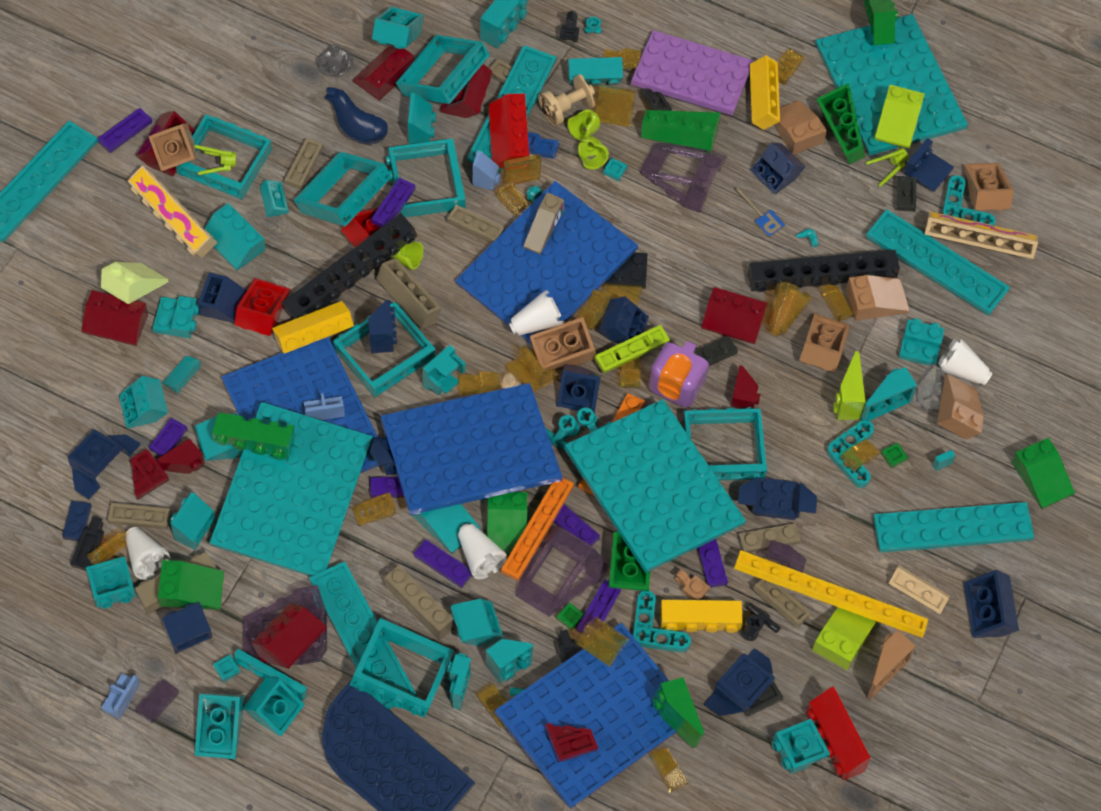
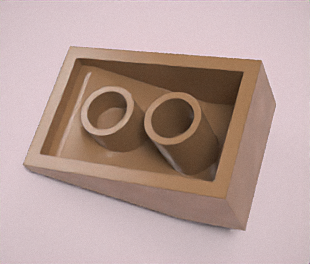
M800 100L780 107V122L774 125L793 155L823 144L827 132L818 116Z
M1000 163L964 164L970 201L975 210L1002 211L1004 209H1011L1014 190Z
M871 275L849 278L846 291L855 321L909 313L910 310L900 279Z
M814 313L799 361L807 365L820 367L825 371L836 372L850 325Z
M583 317L530 336L542 371L561 368L565 364L579 365L593 360L595 355H597Z
M945 374L937 424L964 439L980 434L984 415L977 389L949 374Z
M899 630L893 635L889 633L882 641L884 644L879 649L881 653L867 695L869 700L911 659L916 645Z

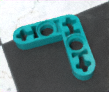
M959 175L952 176L947 186L942 214L949 215V212H951L954 217H959V214H961L960 218L963 219L964 216L970 215L973 217V221H977V218H979L980 223H985V220H988L989 225H995L996 219L992 214L961 207L965 180ZM955 182L958 183L957 190H954ZM954 196L958 198V202H951L949 197Z
M867 420L860 421L829 444L827 450L829 458L858 488L867 487L871 475L851 451L872 437L874 425ZM862 428L869 429L868 432L864 431L860 434V436L858 435L861 432ZM851 436L855 438L856 442L849 444L845 438ZM833 448H834L835 450L838 449V448H840L839 453H838L837 451H836V452H833ZM849 460L853 462L854 467L847 468L844 466V462ZM858 476H860V477H863V476H864V477H865V480H863V479L858 480Z
M642 591L637 600L633 637L643 648L680 653L686 652L691 645V638L687 633L652 628L656 596L651 591ZM645 597H649L647 609L644 608ZM646 614L650 620L647 623H643L639 620V616ZM640 633L644 634L645 638L643 641L640 640ZM651 634L654 635L653 642H650ZM663 635L668 641L665 644H660L656 638ZM671 637H674L673 645H670ZM680 639H684V646H680Z

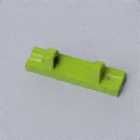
M659 325L595 355L594 359L602 373L605 374L664 346L665 343L670 342V339L663 327ZM616 353L618 354L621 360H617Z

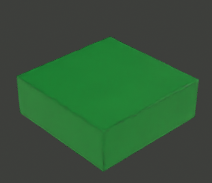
M898 442L881 451V455L891 469L908 459V456Z
M569 602L557 615L556 619L572 631L585 614Z

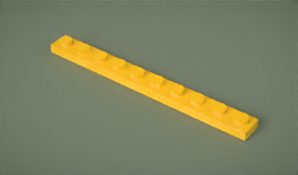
M740 550L734 567L738 571L923 638L928 623V619Z

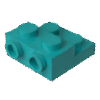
M179 296L178 299L161 297L153 325V333L191 338V334L195 332L197 321H195L196 315L199 316L198 299Z
M918 318L908 319L898 358L935 367L945 328H941V325L938 323L925 324Z
M125 556L86 567L97 608L107 609L113 603L120 601L128 603L132 598L136 597Z
M457 653L455 654L454 661L450 660L447 680H450V700L453 701V708L461 710L471 675V658L465 654Z
M812 719L778 731L773 737L772 747L776 753L780 752L783 758L781 759L782 767L784 770H789L790 774L806 769L810 764L825 759L830 755Z

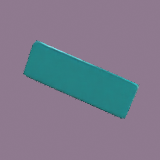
M265 180L260 186V192L266 216L274 217L288 214L289 210L282 182Z
M185 356L162 384L178 394L201 368L200 360Z

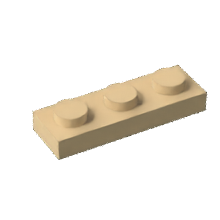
M900 565L888 583L941 614L951 597Z

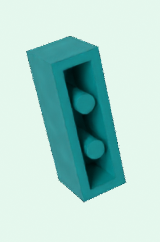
M622 57L568 59V82L574 86L575 76L581 74L585 82L591 84V86H599L601 83L618 85L623 80Z

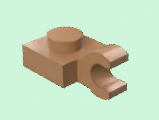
M680 569L674 579L684 586L682 592L692 600H701L710 589V586L694 575L690 579L688 574Z

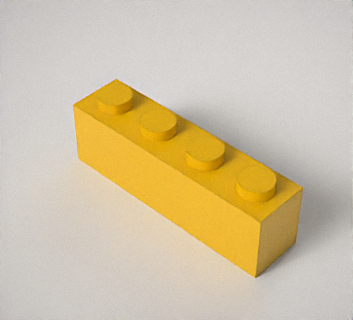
M767 55L750 64L751 119L754 125L763 130L780 122L778 63Z
M340 301L272 329L277 345L285 354L349 329L354 324L349 309L343 301Z
M662 600L661 629L671 631L686 630L687 632L706 630V632L710 633L717 631L735 633L741 631L743 623L742 601Z

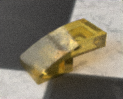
M624 48L623 52L605 49L604 58L622 57L623 69L637 68L640 63V50Z
M789 48L778 64L779 83L785 85L804 60V56Z
M593 289L587 307L582 306L578 318H584L587 329L592 330L599 322L609 304L610 295Z
M640 357L621 366V388H640Z
M479 372V375L459 374V395H477L499 390L498 373Z
M866 439L843 453L841 459L855 471L864 463L868 464L877 457L880 451Z
M495 684L477 694V698L501 728L504 725L494 712L508 701L503 698Z

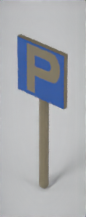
M739 187L736 188L739 194L761 216L755 220V223L768 237L785 226L772 210L763 214Z

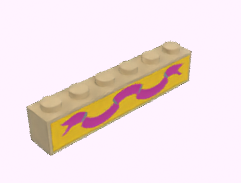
M142 165L127 180L132 186L130 189L137 196L140 194L143 197L141 201L148 208L152 207L154 209L152 213L158 219L165 221L164 226L171 232L174 230L177 234L175 236L177 240L182 244L186 243L188 245L186 249L193 256L197 254L203 258L218 243L149 169Z
M929 211L925 226V235L1034 259L1038 245V235Z

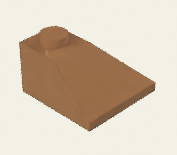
M181 124L148 136L161 171L196 159L194 140L188 124Z

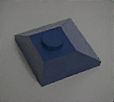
M565 364L557 407L580 410L586 407L595 413L601 376L584 367Z

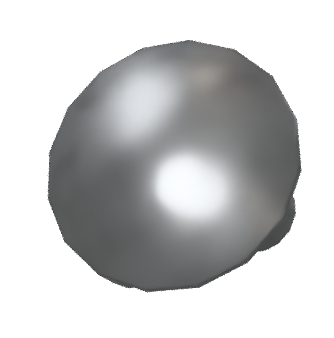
M333 44L322 52L317 58V62L323 74L338 77L351 69L353 57L348 50Z

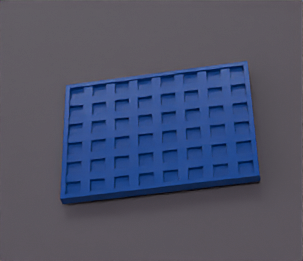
M554 181L455 282L509 327L513 316L543 291L548 290L549 294H547V297L553 298L561 314L559 321L563 320L566 323L638 249V244L561 184ZM548 192L564 199L565 210L542 253L539 255L525 249L523 246L539 206ZM548 329L520 336L532 345L530 336Z
M329 337L285 354L282 352L221 376L238 415L244 417L245 421L256 418L261 402L305 415L304 402L320 400L321 393H324V399L342 396L345 417L322 421L373 436L372 441L375 438L379 439ZM371 444L361 473L378 467L370 453Z
M530 383L381 416V423L410 515L562 481L563 476Z
M622 622L497 708L494 712L570 810L676 733L660 717L658 710L654 709L652 703L660 683L669 680ZM552 723L553 726L564 727L566 725L577 729H591L598 749L597 751L559 763L546 732L545 724Z

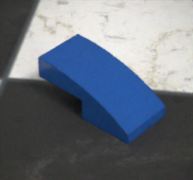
M528 132L529 153L554 159L559 147V141L541 138L538 133Z

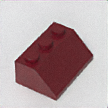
M387 47L352 82L380 101L397 85L396 82L414 62V55L405 48Z
M482 64L450 104L442 103L439 111L462 118L478 115L481 111V105L486 96V90L491 81L490 78L493 71L485 64Z
M175 111L164 113L149 136L188 123ZM188 124L191 135L193 136L196 130ZM147 137L137 156L150 168L174 176L177 172L176 166L161 171L150 139Z
M713 287L701 329L724 336L729 335L731 338L755 345L768 303Z
M92 290L85 306L82 333L137 346L148 317L147 305L139 301L127 304L114 295Z
M290 603L252 642V645L261 661L289 669L327 627L305 607Z

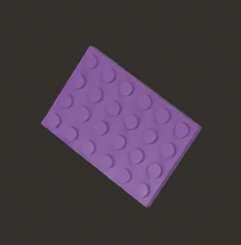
M653 30L633 75L631 85L643 89L648 88L653 92L658 91L663 95L733 116L750 74V64L754 60Z

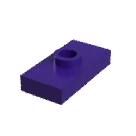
M171 418L151 443L149 450L162 457L174 449L187 432V426Z
M371 478V498H404L399 478Z

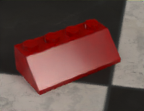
M525 93L506 94L489 104L492 161L499 168L529 167Z
M834 686L830 687L809 702L806 715L808 719L813 720L830 753L828 758L831 757L834 763L835 773L838 776L840 775L844 781L865 772L871 757Z

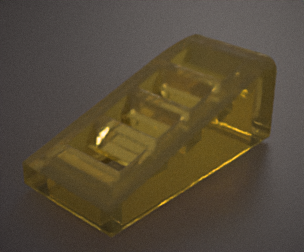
M512 181L499 188L495 193L498 200L516 218L530 206ZM515 203H520L518 206L514 207ZM524 207L525 210L519 213L518 210Z
M389 492L353 507V512L358 526L396 515V508ZM385 503H387V505H388V508H386V509H385V507H384V504H385ZM376 506H379L381 511L377 512ZM369 508H371L373 511L372 515H370L368 511ZM364 510L366 515L365 518H362L360 511Z

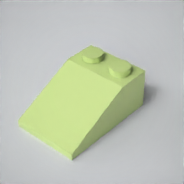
M114 262L104 267L101 274V288L127 304L168 283L166 277L142 263Z

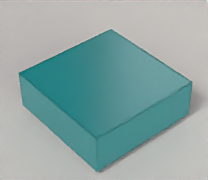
M611 158L603 170V175L620 181L628 165Z
M949 450L936 456L932 465L935 471L951 465L956 456L953 450Z
M231 654L213 664L223 683L241 673Z

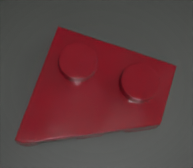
M148 449L131 458L135 497L137 500L169 481V477Z
M552 723L545 724L546 732L559 763L597 751L598 749L591 729H577L566 725L564 727L553 726Z

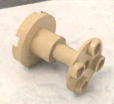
M581 74L574 78L576 91L567 95L561 93L555 97L550 91H545L539 95L541 109L545 108L547 113L544 116L552 126L562 124L564 121L563 113L570 110L571 105L580 100L588 109L596 107L592 96L595 94V91L591 85H587Z

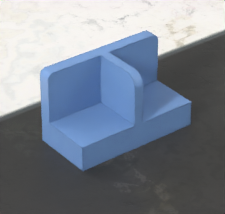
M321 393L320 400L304 402L305 416L318 420L345 417L342 396L324 399V393Z
M121 674L116 684L109 686L111 692L101 707L102 711L120 719L140 687L138 676L133 675L130 678Z

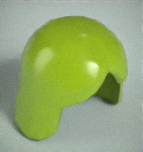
M588 109L581 111L567 121L570 134L580 141L592 136L601 125L597 113Z
M586 137L578 145V153L586 169H599L607 161L609 151L596 137ZM596 155L593 159L587 158L588 156Z
M420 242L406 244L400 249L399 253L391 256V258H397L404 267L415 270L423 259V245Z

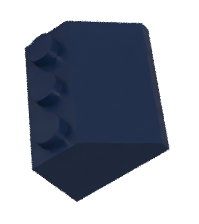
M994 570L964 582L973 638L1003 637L1019 631L1010 575Z

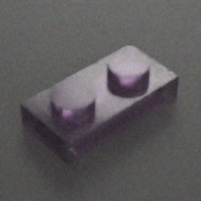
M162 679L136 708V711L150 723H153L178 696L179 691Z

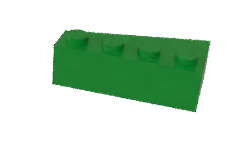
M863 0L868 23L871 26L870 32L873 35V45L894 44L895 21L898 20V11L895 10V3L892 0Z
M849 83L817 98L819 108L849 165L866 157Z
M646 110L642 120L641 138L712 151L719 131L721 112Z
M218 412L212 430V440L219 445L229 444L238 450L248 449L257 455L267 454L276 460H288L295 440L294 425L287 424L285 428L279 426L278 422L271 421L270 424H264L260 419L255 418L245 421V418L242 416Z

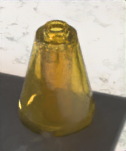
M780 282V285L777 283L767 326L771 334L780 336L787 332L810 303L811 296L806 291L801 293L798 291L799 287L790 283Z

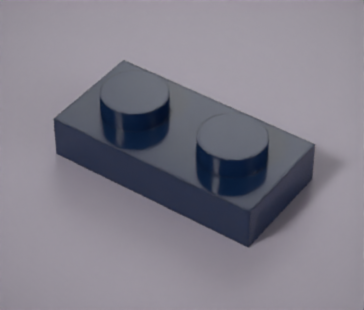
M71 502L62 535L63 539L79 542L83 530L88 525L92 509L91 503Z

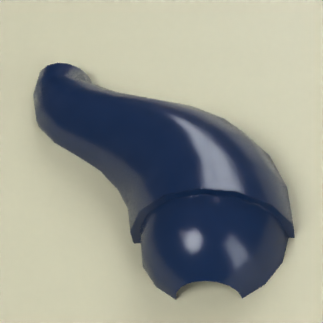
M327 87L325 99L332 103L336 111L339 127L346 136L368 146L377 144L386 137L388 125L384 119L360 110L343 90Z

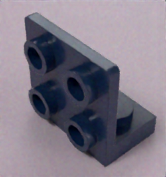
M927 138L907 161L904 174L909 177H916L918 183L935 192L951 173L954 166L932 153L933 141Z

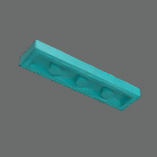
M237 649L235 652V662L239 666L263 679L267 676L280 679L302 701L308 696L307 687L240 649Z

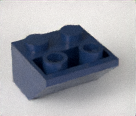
M772 142L750 170L774 194H777L795 181L806 166L782 143Z
M209 272L198 301L199 315L235 323L237 306L247 290L227 276Z
M626 296L611 299L608 301L599 332L610 341L620 344L644 333L649 316Z
M386 300L368 318L371 354L394 352L393 345L397 344L394 307H390V300Z
M200 602L190 603L184 609L177 612H169L162 618L166 635L175 654L213 638Z

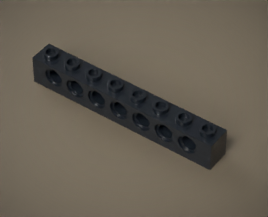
M400 213L282 302L284 309L294 320L325 308L329 302L338 299L341 293L351 289L361 278L367 277L373 269L380 267L389 257L399 253L400 249L406 244H411L417 237L415 228ZM399 235L398 238L392 239L393 236ZM380 246H385L382 250H377ZM369 257L367 261H362L364 258ZM354 268L353 272L348 273L349 269ZM335 280H340L338 283L332 284ZM320 291H325L322 295H317ZM310 302L307 306L303 307L304 303Z
M896 250L755 262L749 264L748 276L751 292H764L774 289H799L806 286L819 287L828 284L838 285L840 283H848L851 277L864 275L897 278L900 267Z

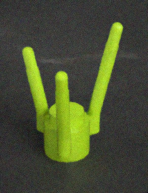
M194 145V148L204 150V154L221 157V164H224L223 167L199 171L198 175L224 170L231 171V167H236V152Z
M904 148L865 163L869 165L889 158L893 165H897L878 184L879 187L906 166L904 162L908 161L909 156Z

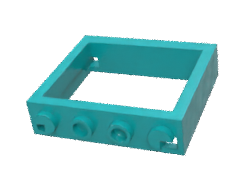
M436 35L396 84L403 96L411 97V93H415L428 101L450 104L490 54L481 41ZM444 52L465 55L440 87L418 84Z
M206 114L192 136L194 145L201 146L208 132L213 131L261 151L241 183L215 172L198 175L199 171L207 169L190 163L191 161L176 166L177 174L243 200L272 151L271 139L266 138L264 135L255 134L249 129L240 128L231 122L227 123L218 117Z
M453 138L388 147L389 156H386L387 166H391V170L388 171L392 176L390 181H393L394 185L399 179L396 161L443 154L448 156L456 197L406 204L400 212L405 218L452 211L455 205L466 209V199Z
M340 151L294 199V202L302 214L345 227L392 176L384 163ZM349 169L369 174L338 208L318 203Z
M396 302L390 304V307H394L395 319L421 350L373 382L345 350L369 334L368 318L370 316L364 322L354 325L350 331L340 334L339 338L333 341L336 353L374 398L436 357L434 346Z
M748 407L746 409L728 408L726 410H717L711 408L708 410L693 409V411H684L683 428L690 439L691 424L754 423L758 464L709 465L719 481L752 480L755 477H766L767 465L761 409H751V407Z
M380 618L353 675L350 686L359 689L358 691L369 693L376 699L387 701L397 708L405 709L413 715L416 714L425 718L454 650ZM378 636L441 664L426 701L362 673Z

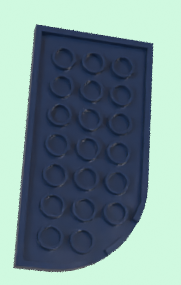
M350 680L333 700L325 716L322 742L327 761L332 770L346 785L377 811H453L476 783L370 694L358 691L359 689L350 686Z

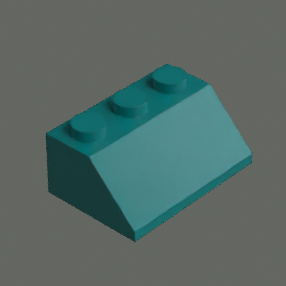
M229 203L216 211L205 227L218 242L214 248L236 271L266 250L264 237Z

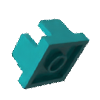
M451 345L446 347L422 368L423 387L427 391L431 389L439 396L442 392L444 394L449 393L458 385V379L451 373L457 369L464 374L466 372V363L455 354V348Z

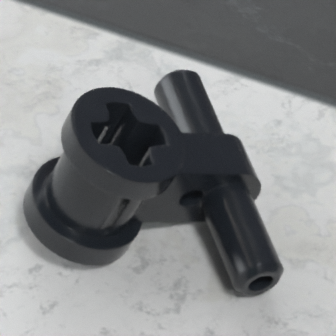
M573 10L567 13L566 24L561 26L560 41L566 39L573 40L574 43L578 42L580 27H576L578 15Z
M753 603L748 604L747 609L754 615L747 617L746 625L740 631L741 636L745 640H756L764 624L775 633L780 631L781 627L770 618L771 616L766 611L762 612Z

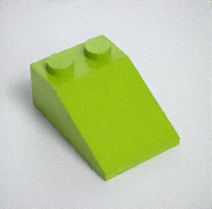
M889 85L874 140L910 149L925 93Z
M855 351L841 383L839 393H836V402H833V412L837 413V420H860L866 401L859 351Z
M838 607L816 639L812 651L848 670L876 622Z

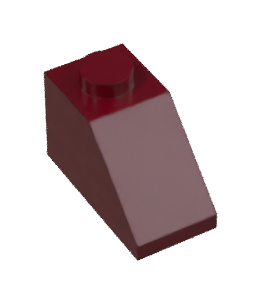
M739 365L731 407L739 409L751 407V409H754L755 404L759 405L761 394L757 393L759 386L744 366Z
M190 438L157 459L158 464L164 471L184 474L197 471L205 464L203 454Z

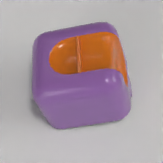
M689 341L685 343L683 348L670 342L664 344L651 367L649 388L654 394L685 408L690 407L694 403L706 382L709 363L704 358L693 353L697 345Z

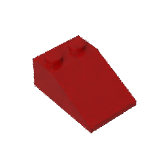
M378 208L359 212L345 227L343 226L341 232L354 247L382 228L372 223V217ZM399 235L393 236L392 239L398 238ZM380 246L377 250H381L385 246Z
M254 278L237 306L234 325L262 335L271 336L272 328L276 327L283 310L282 302L287 299L290 288Z

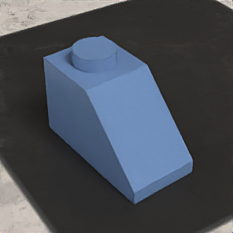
M477 151L473 163V186L494 191L495 185L499 184L501 179L499 166L484 153Z

